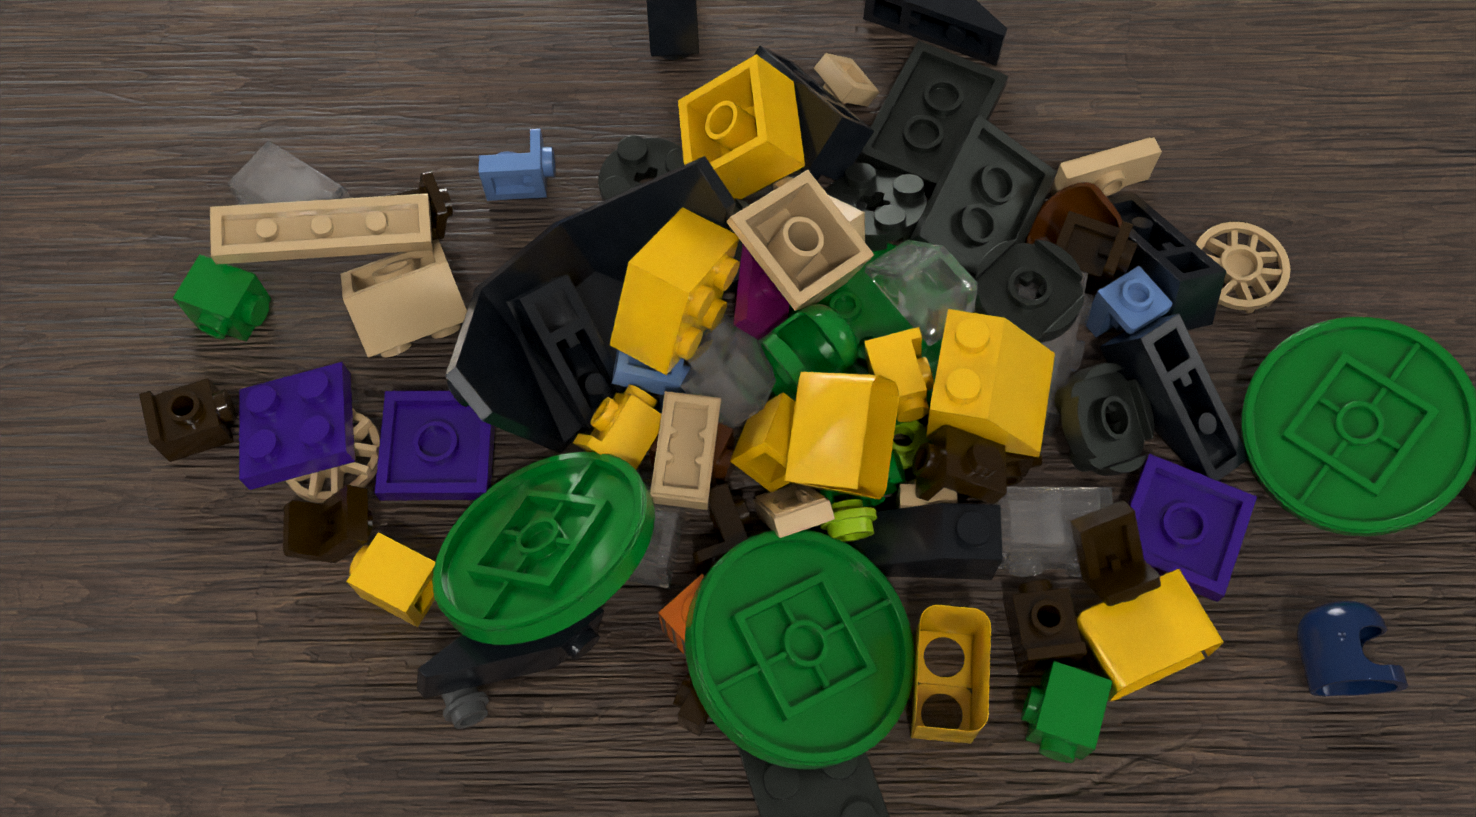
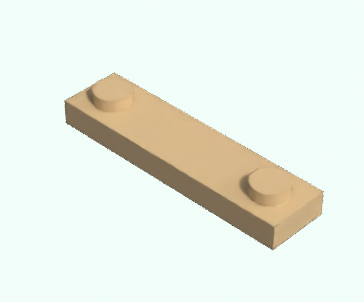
M426 193L210 207L211 257L215 264L218 265L433 250L429 196Z

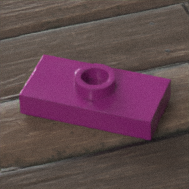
M742 244L733 325L760 340L788 319L789 303L748 249Z

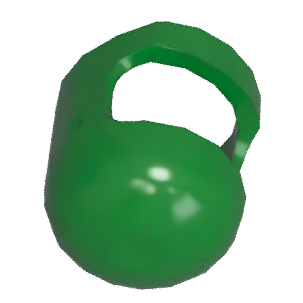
M812 304L802 308L758 341L771 367L794 395L797 394L798 380L801 372L848 373L858 358V342L852 328L836 310L823 304Z

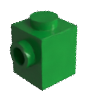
M199 254L173 296V299L188 318L204 333L217 339H224L226 335L245 342L249 339L254 328L260 326L265 320L271 297L256 274L228 264L216 265L212 258Z
M1054 661L1043 673L1039 688L1031 685L1026 695L1021 713V720L1029 722L1025 740L1040 745L1039 753L1048 758L1065 763H1074L1075 758L1083 760L1096 749L1112 680Z

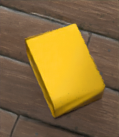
M801 372L798 380L793 428L784 481L814 489L881 499L886 492L899 403L897 383L882 375Z
M1180 569L1160 576L1161 586L1159 588L1139 595L1132 601L1121 602L1114 606H1107L1102 602L1082 611L1076 618L1081 642L1085 641L1087 654L1085 658L1093 673L1112 680L1108 697L1109 702L1120 699L1205 659L1201 652L1203 650L1209 657L1224 643Z
M932 605L923 611L916 628L911 738L971 744L986 724L989 715L991 622L983 611L976 608ZM936 638H950L961 646L964 652V665L956 675L939 677L927 668L924 661V651L926 646ZM936 694H945L954 698L962 710V722L959 728L926 727L921 717L924 702Z

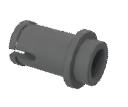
M477 686L441 695L446 705L442 712L445 721L453 722L456 729L473 726L488 715L486 705L489 702L488 696L484 692H479Z

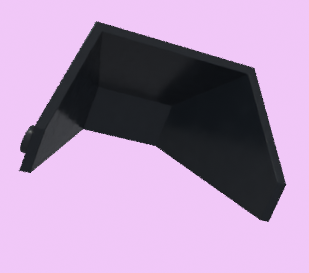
M705 156L553 223L474 289L445 375L449 390L454 398L462 406H470L482 421L558 453H561L573 443L578 433L583 434L586 430L530 348L506 302L551 278L568 274L615 363L617 349L609 344L628 262L682 207L730 231L731 227L727 224V220L733 215L736 201Z

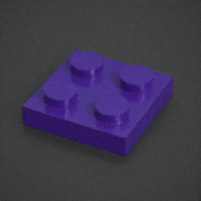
M343 362L239 389V480L249 490L355 462L351 373Z
M385 391L375 484L376 496L380 501L476 500L491 488L495 426L482 421L470 406H462L450 391Z
M1149 454L1142 465L1128 504L1135 510L1144 560L1159 573V576L1180 569L1191 589L1196 594L1216 602L1225 596L1257 496Z

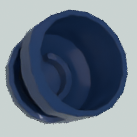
M1338 601L1318 606L1304 615L1298 625L1297 641L1310 694L1322 697L1392 693L1407 689L1408 683L1402 666L1375 664L1368 660L1363 653V646L1367 641L1385 634L1388 630L1384 619L1375 609L1361 602Z

